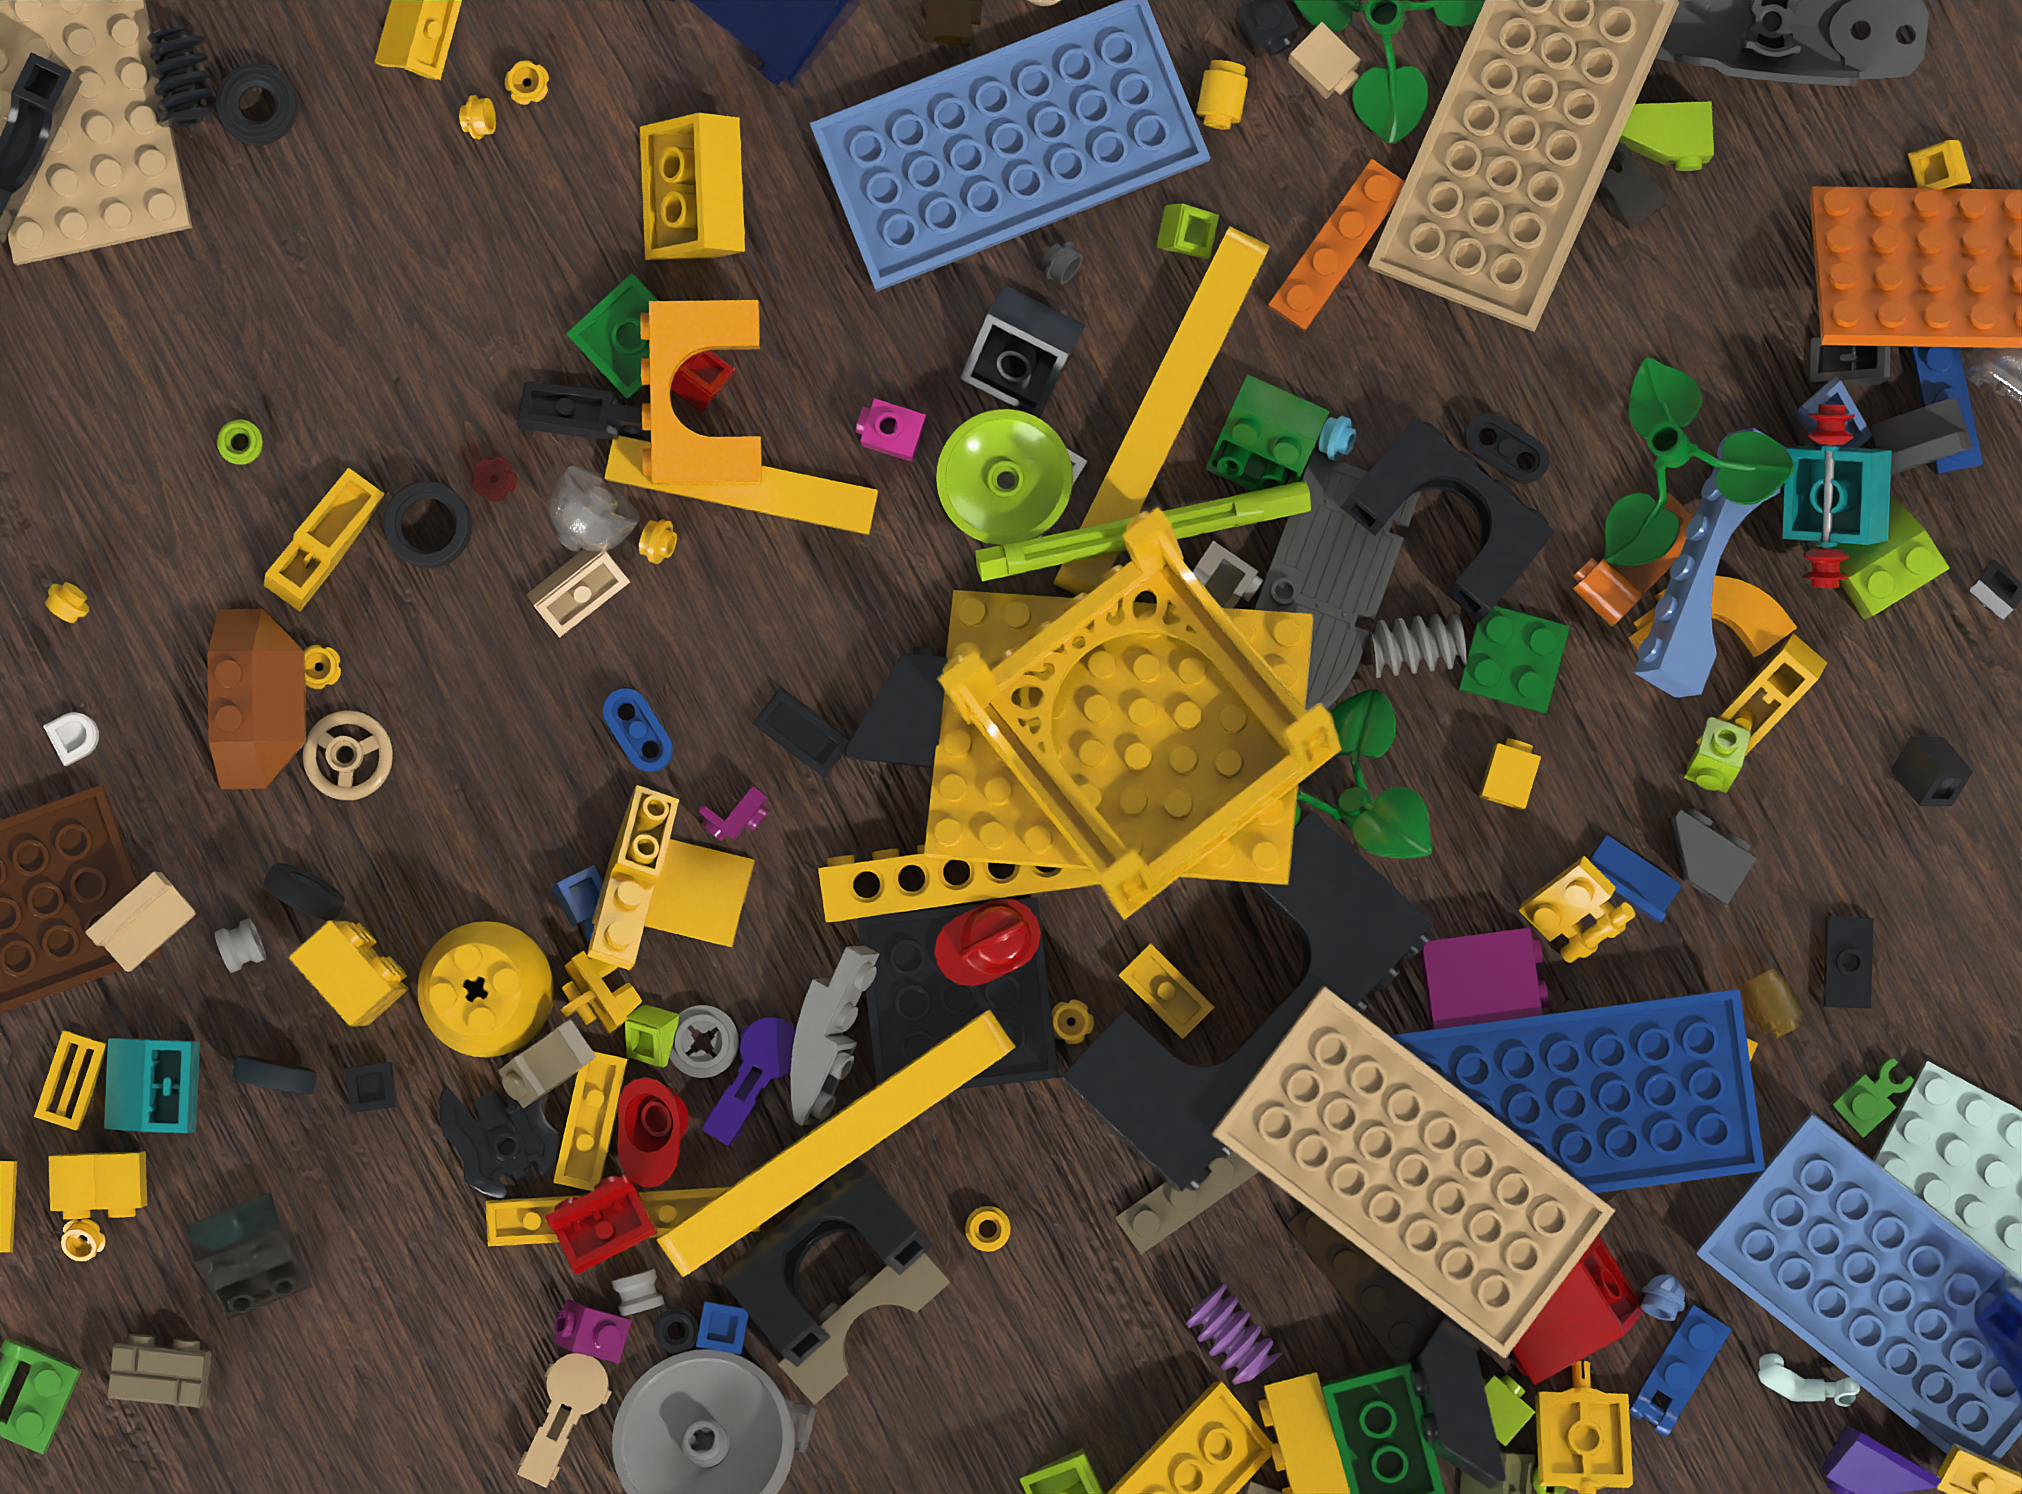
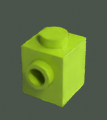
M1490 1372L1485 1379L1483 1377L1482 1379L1496 1437L1506 1446L1534 1415L1535 1411L1520 1399L1526 1391L1505 1373L1499 1380Z

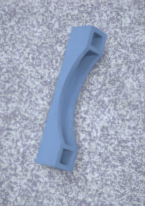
M1753 427V428H1749V429H1744V430L1729 432V433L1727 434V436L1721 441V443H1720V445H1719V447H1718V450H1717L1718 459H1722V446H1723L1724 441H1725L1729 436H1731V435H1733V434H1736V433H1738V432H1744V431H1753V432H1758V433H1762V432H1760L1759 430H1757V429L1754 428V427ZM1714 467L1711 476L1703 485L1701 492L1702 500L1696 515L1691 519L1686 528V541L1680 556L1672 564L1670 569L1671 579L1664 596L1655 607V619L1648 637L1645 638L1639 648V660L1634 670L1636 675L1675 698L1702 694L1717 655L1712 633L1711 600L1713 582L1719 560L1731 534L1745 516L1763 502L1752 505H1740L1725 498L1716 484V477L1720 470L1718 467ZM1782 485L1767 499L1780 493Z

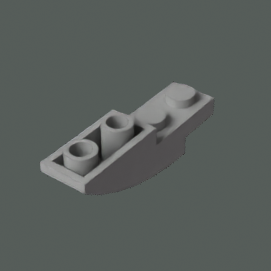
M865 945L846 947L833 977L813 979L803 1002L792 1049L790 1074L794 1122L801 1126L821 1123L822 1120L829 1116L836 1101L835 1096H833L840 1080H843L848 1075L853 1066L854 1057L852 1053L857 1042L843 1035V1032L852 1026L857 1017L858 1008L855 1006L862 991H865L875 978L877 969L874 965L880 954Z

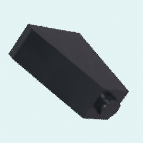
M914 646L913 654L903 653L847 746V759L934 768L936 746L939 745L945 691L938 678L944 674L943 669L948 664V658L939 657L940 649Z

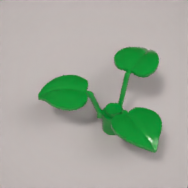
M1294 0L1303 17L1314 27L1323 22L1332 32L1341 31L1350 24L1353 11L1357 13H1365L1372 30L1382 35L1388 70L1375 67L1364 72L1355 84L1353 104L1361 121L1387 144L1396 143L1412 132L1425 112L1429 96L1426 79L1419 69L1413 66H1404L1396 69L1392 35L1399 32L1403 27L1405 21L1404 12L1407 10H1429L1434 7L1436 16L1442 23L1454 27H1464L1476 22L1485 0H1427L1425 2L1369 0L1360 5L1358 3L1361 0Z
M1646 357L1632 385L1629 400V417L1633 428L1639 435L1647 439L1649 449L1657 457L1653 466L1657 470L1659 498L1656 503L1648 494L1633 493L1624 496L1616 502L1606 520L1604 559L1609 564L1616 566H1640L1659 559L1673 547L1679 535L1680 521L1673 512L1663 509L1668 500L1665 474L1667 467H1680L1691 456H1696L1706 463L1720 468L1716 477V484L1725 498L1735 504L1752 505L1767 499L1792 476L1795 465L1790 454L1776 440L1753 431L1738 432L1729 436L1722 446V459L1715 458L1701 450L1696 444H1692L1680 427H1685L1696 419L1702 404L1700 388L1683 371Z
M1367 689L1347 698L1334 707L1329 715L1332 718L1341 751L1337 755L1345 756L1351 754L1350 762L1356 786L1355 788L1346 789L1340 795L1337 807L1322 802L1302 791H1297V801H1303L1331 815L1334 820L1343 819L1351 832L1354 833V837L1359 845L1370 853L1392 858H1415L1431 855L1429 813L1422 797L1412 789L1395 787L1381 792L1374 801L1367 791L1368 787L1363 779L1359 763L1360 755L1367 758H1379L1386 753L1394 741L1396 718L1389 699L1378 689ZM1297 802L1294 828L1297 826L1301 815Z

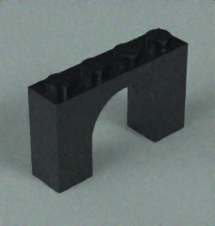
M1414 417L1340 508L1376 536L1401 504L1415 493L1438 489L1448 491L1463 499L1471 507L1478 519L1481 533L1480 545L1474 559L1445 594L1477 621L1481 622L1555 531L1548 526L1547 519L1540 512L1533 508H1526L1513 497V492L1505 483L1497 479L1492 480L1483 473L1472 456L1464 451L1455 450L1444 441V437L1439 429L1428 422H1421L1418 418Z
M858 1158L834 1173L831 1179L817 1192L806 1196L789 1217L781 1224L771 1227L765 1233L761 1242L747 1254L736 1258L730 1265L729 1270L720 1277L779 1353L796 1367L831 1338L829 1333L804 1304L798 1289L800 1265L807 1252L818 1241L839 1232L860 1234L868 1241L882 1260L898 1275L906 1271L934 1246L875 1174Z

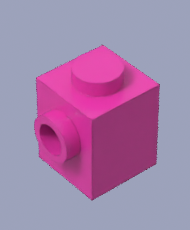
M874 398L871 409L867 407L862 408L855 432L862 434L860 442L863 447L913 462L927 418L925 414Z

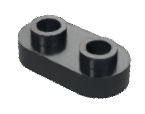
M1492 413L1481 414L1475 417L1466 428L1464 440L1469 452L1513 481L1521 484L1533 483L1540 479L1547 471L1549 453L1544 444L1504 418ZM1482 430L1493 432L1495 442L1492 445L1487 446L1480 442L1479 433ZM1524 453L1530 455L1533 459L1532 468H1520L1517 463L1518 455Z

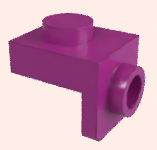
M752 786L725 821L703 804L698 810L705 817L700 825L721 842L726 835L736 841L746 827L753 832L767 816L769 810L764 805L769 798Z
M567 1299L563 1310L559 1312L555 1320L554 1343L571 1352L619 1363L632 1319L591 1308L577 1301Z

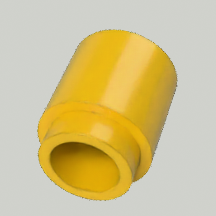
M1212 60L1210 62L1209 70L1204 71L1196 112L1198 116L1204 118V125L1215 129L1228 130L1231 123H1239L1241 121L1248 78L1245 77V66L1224 60Z

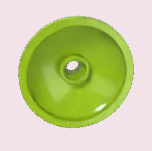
M998 409L972 417L953 432L939 457L936 474L937 489L944 510L960 530L978 541L1000 546L1035 539L1048 531L1058 521L1070 499L1073 470L1069 453L1063 441L1047 423L1026 412ZM1010 473L1014 476L1015 482L1011 488L1003 489L998 485V478L1001 474Z

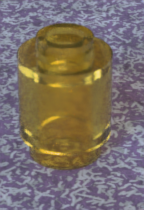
M1775 968L1742 984L1747 992L1744 998L1763 1035L1772 1031L1777 1039L1800 1027L1796 1018L1804 1015L1785 976L1780 978Z

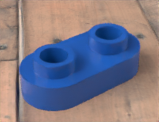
M628 688L612 692L604 702L603 716L629 760L635 767L645 772H657L664 769L672 759L673 743L646 699L639 692ZM623 704H632L634 706L635 715L632 719L622 720L620 718L619 709ZM653 741L658 744L659 753L656 757L646 758L644 756L643 747L647 742Z

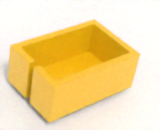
M330 920L289 956L290 960L349 1026L370 1025L409 990L402 982L407 977L406 973L390 956L387 958L382 956L380 958L376 954L372 946L377 941L359 922L355 924L354 922Z

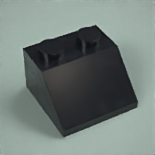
M1005 285L985 318L959 379L1040 419L1086 325Z

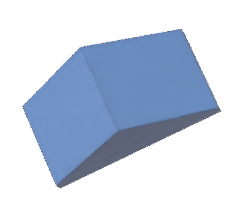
M1836 376L1792 413L1808 433L1817 430V420L1808 416V414L1818 412V404L1846 405V413L1855 414V417L1845 421V431L1853 434L1854 438L1843 445L1835 446L1859 448L1873 436L1842 381Z

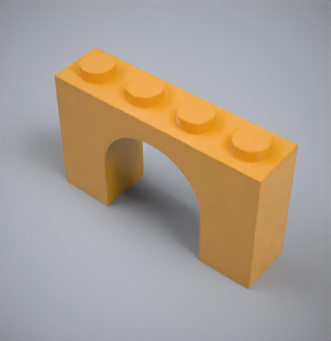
M649 301V313H641V340H650V358H641L642 385H650L651 403H642L643 430H651V448L643 449V476H652L653 486L762 484L761 436L708 437L697 434L686 428L678 420L673 412L670 399L671 384L677 370L687 359L695 354L708 350L760 349L759 301Z

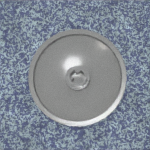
M709 1349L693 1350L674 1355L661 1361L644 1373L624 1398L616 1416L612 1436V1453L616 1473L627 1494H777L790 1470L795 1447V1431L791 1411L785 1397L773 1380L761 1368L741 1356Z

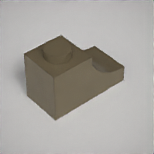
M570 1019L526 1051L513 1058L498 1072L503 1078L502 1083L507 1094L512 1099L517 1100L524 1109L564 1083L596 1058V1056Z

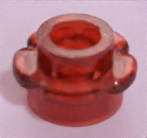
M496 457L494 460L484 459L479 462L474 469L475 478L472 480L476 493L480 496H486L489 501L498 502L504 500L507 497V493L514 491L517 484V476L511 470L512 465L506 459ZM493 475L499 477V481L495 484L490 481Z

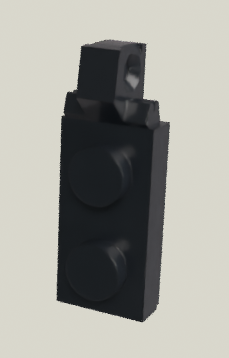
M527 381L524 384L517 417L519 429L607 440V438L610 440L618 439L619 434L622 436L643 437L642 408L625 406V400L614 397V392Z

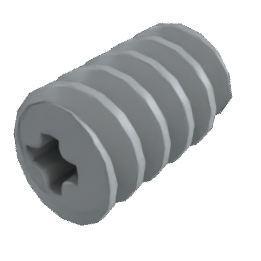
M1456 611L1448 614L1446 625H1444L1438 614H1432L1428 628H1426L1420 616H1415L1412 619L1410 630H1408L1402 618L1395 619L1392 632H1390L1384 620L1377 621L1374 634L1370 631L1372 663L1376 678H1381L1384 664L1389 665L1394 676H1399L1402 662L1407 663L1412 674L1417 673L1420 660L1425 661L1430 672L1435 671L1437 659L1441 657L1448 669H1453L1455 657L1458 655L1461 656L1466 666L1464 630L1461 619Z

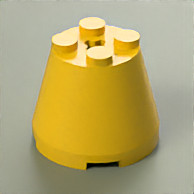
M490 921L462 925L439 939L423 961L417 986L421 1013L434 1035L448 1047L475 1057L501 1056L520 1049L529 1043L541 1031L548 1020L555 995L552 971L547 956L541 947L523 931L507 924ZM480 977H483L486 980L483 988L489 993L485 999L482 997L474 999L473 989L466 980L478 981Z

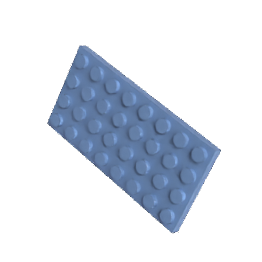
M1123 0L810 123L876 292L1210 161V155L1148 0Z
M1811 1111L1766 1164L1765 1171H1761L1695 1249V1253L1943 1452L1948 1454L1953 1444L1956 1443L1998 1462L2022 1434V1279Z

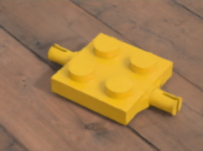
M1578 1361L1571 1365L1573 1388L1564 1392H1538L1535 1396L1539 1486H1566L1573 1490H1578V1494H1596V1490L1604 1487L1629 1488L1633 1484L1628 1394H1610L1592 1389L1590 1379L1591 1364L1588 1361H1584L1582 1364L1581 1361Z

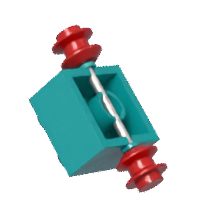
M1818 404V412L1808 414V416L1817 420V430L1809 433L1808 437L1817 444L1825 445H1804L1786 448L1794 462L1795 468L1792 476L1784 484L1783 539L1818 541V546L1821 547H1814L1803 554L1804 558L1812 561V571L1803 574V578L1812 579V587L1839 588V580L1849 579L1848 575L1840 572V562L1849 559V555L1842 549L1835 548L1837 543L1869 545L1888 541L1892 450L1835 446L1843 445L1854 438L1853 434L1845 431V421L1854 418L1855 414L1846 413V405Z

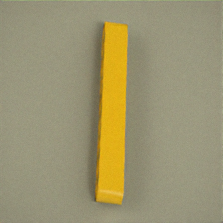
M1229 226L1080 529L1133 518L1139 514L1264 261L1270 245ZM1119 552L1064 563L1053 584L1074 595L1081 593L1088 595L1101 585V578L1112 569Z
M991 1010L984 1011L658 1237L656 1241L681 1277L688 1275L1014 1049L1015 1045Z

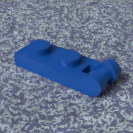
M1690 1304L1630 1402L1629 1415L1637 1420L1641 1417L1654 1425V1431L1666 1437L1675 1426L1680 1413L1732 1329L1695 1305ZM1657 1390L1670 1397L1664 1409L1651 1402Z

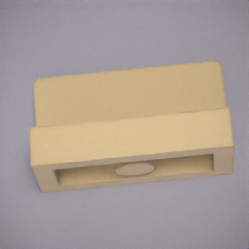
M153 872L85 933L97 946H104L122 968L130 972L195 916L196 911L162 872Z

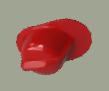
M1001 898L982 904L955 917L942 928L936 939L934 951L937 965L946 978L958 985L973 987L988 983L1021 967L1032 959L1040 942L1041 931L1038 919L1029 907L1017 900Z
M647 1077L635 1079L624 1087L619 1097L618 1154L620 1165L625 1175L635 1184L649 1188L664 1183L671 1177L677 1167L680 1140L684 1137L688 1128L689 1114L686 1104L673 1091V1088L666 1087L658 1080Z

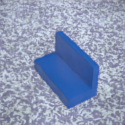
M1608 835L1603 837L1589 858V861L1616 887L1612 895L1624 903H1628L1633 909L1654 923L1663 921L1667 915L1664 912L1682 884Z

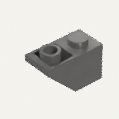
M1689 808L1687 813L1681 809L1674 811L1670 817V823L1683 881L1718 904L1728 905L1757 858L1748 853L1751 846L1730 832L1726 834L1725 838L1710 829L1713 821L1693 808Z

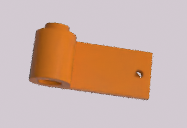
M1670 493L1667 494V504L1663 509L1673 512L1679 518L1680 531L1675 544L1665 555L1651 563L1634 567L1612 565L1604 558L1598 563L1591 557L1573 575L1579 582L1573 590L1611 627L1642 598L1643 594L1672 567L1674 561L1680 556L1687 538L1686 528L1693 516Z

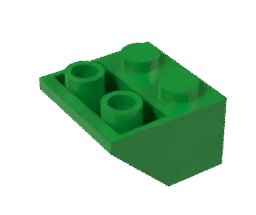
M1247 374L1205 470L1251 491L1296 483L1301 477L1330 411Z

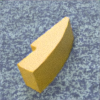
M348 468L294 533L293 541L265 573L264 586L300 612L350 548L383 500L385 494Z

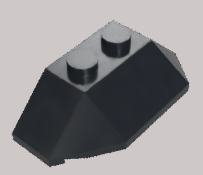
M1444 1314L1415 1360V1369L1410 1370L1413 1393L1416 1397H1422L1425 1414L1420 1417L1422 1433L1426 1442L1432 1441L1434 1452L1487 1488H1497L1507 1479L1473 1337L1465 1328Z

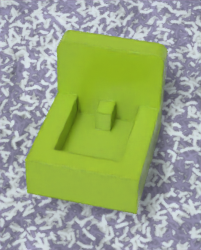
M1713 717L1708 718L1700 744L1687 765L1684 779L1696 782L1700 787L1707 790H1718L1727 793L1742 768L1751 732L1745 728Z

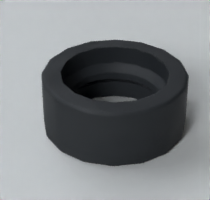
M419 481L404 486L393 495L385 510L383 529L388 544L400 558L416 567L437 568L450 564L463 553L471 538L472 520L468 506L454 490L439 482ZM424 498L437 499L446 504L452 512L454 519V531L451 538L441 548L433 551H422L412 547L404 538L401 529L402 517L406 509L415 501Z

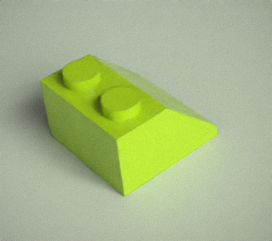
M1894 496L1890 498L1888 541L1869 545L1837 543L1835 547L1842 549L1849 555V559L1840 562V572L1848 575L1849 579L1839 580L1863 620L1873 617L1950 569L1927 531Z

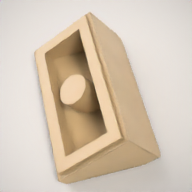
M595 540L527 594V597L560 638L630 583V581L598 540Z

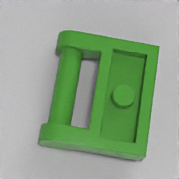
M5 1338L0 1348V1352L3 1354L0 1360V1405L19 1362L23 1361L32 1366L8 1421L0 1418V1437L43 1455L49 1448L82 1369L23 1343Z

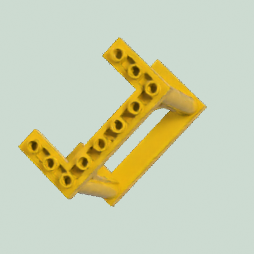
M1159 507L1151 513L1144 511L1135 516L1127 524V531L1121 535L1132 561L1124 567L1117 565L1110 569L1101 578V585L1090 594L1081 593L1074 597L1065 606L1064 610L1066 612L1052 623L1045 621L1037 626L1028 637L1030 640L1017 651L1010 649L1001 654L993 663L994 669L989 671L984 661L974 650L968 656L961 654L952 659L944 667V674L938 678L959 714L969 726L972 723L977 726L1095 874L1111 904L1124 920L1341 751L1332 718L1319 703L1308 712L1304 709L1182 560L1184 557L1171 523ZM1148 590L1156 596L1157 607L1150 619L1141 621L1134 616L1133 603L1140 592ZM1168 603L1175 607V609L1171 610V613L1181 619L1177 623L1166 624L1163 621L1168 612ZM1123 607L1124 620L1117 625L1109 624L1107 618L1110 615L1114 618L1119 608ZM1191 627L1195 634L1187 631L1188 628ZM1133 633L1168 635L1187 642L1201 651L1218 668L1288 754L1287 757L1148 866L1134 849L1129 851L1067 774L1057 756L1051 726L1052 711L1057 692L1075 663L1101 643L1118 636ZM1081 638H1084L1086 641L1084 647L1078 649L1073 646ZM1047 665L1054 667V674L1047 680H1041L1034 676L1035 674L1045 672V666ZM1030 686L1042 691L1044 699L1039 706L1025 709L1018 707L1012 702V694L1020 687ZM1039 719L1041 727L1037 733L1032 734L1028 723L1022 727L1018 721ZM1044 744L1045 752H1042L1038 745Z

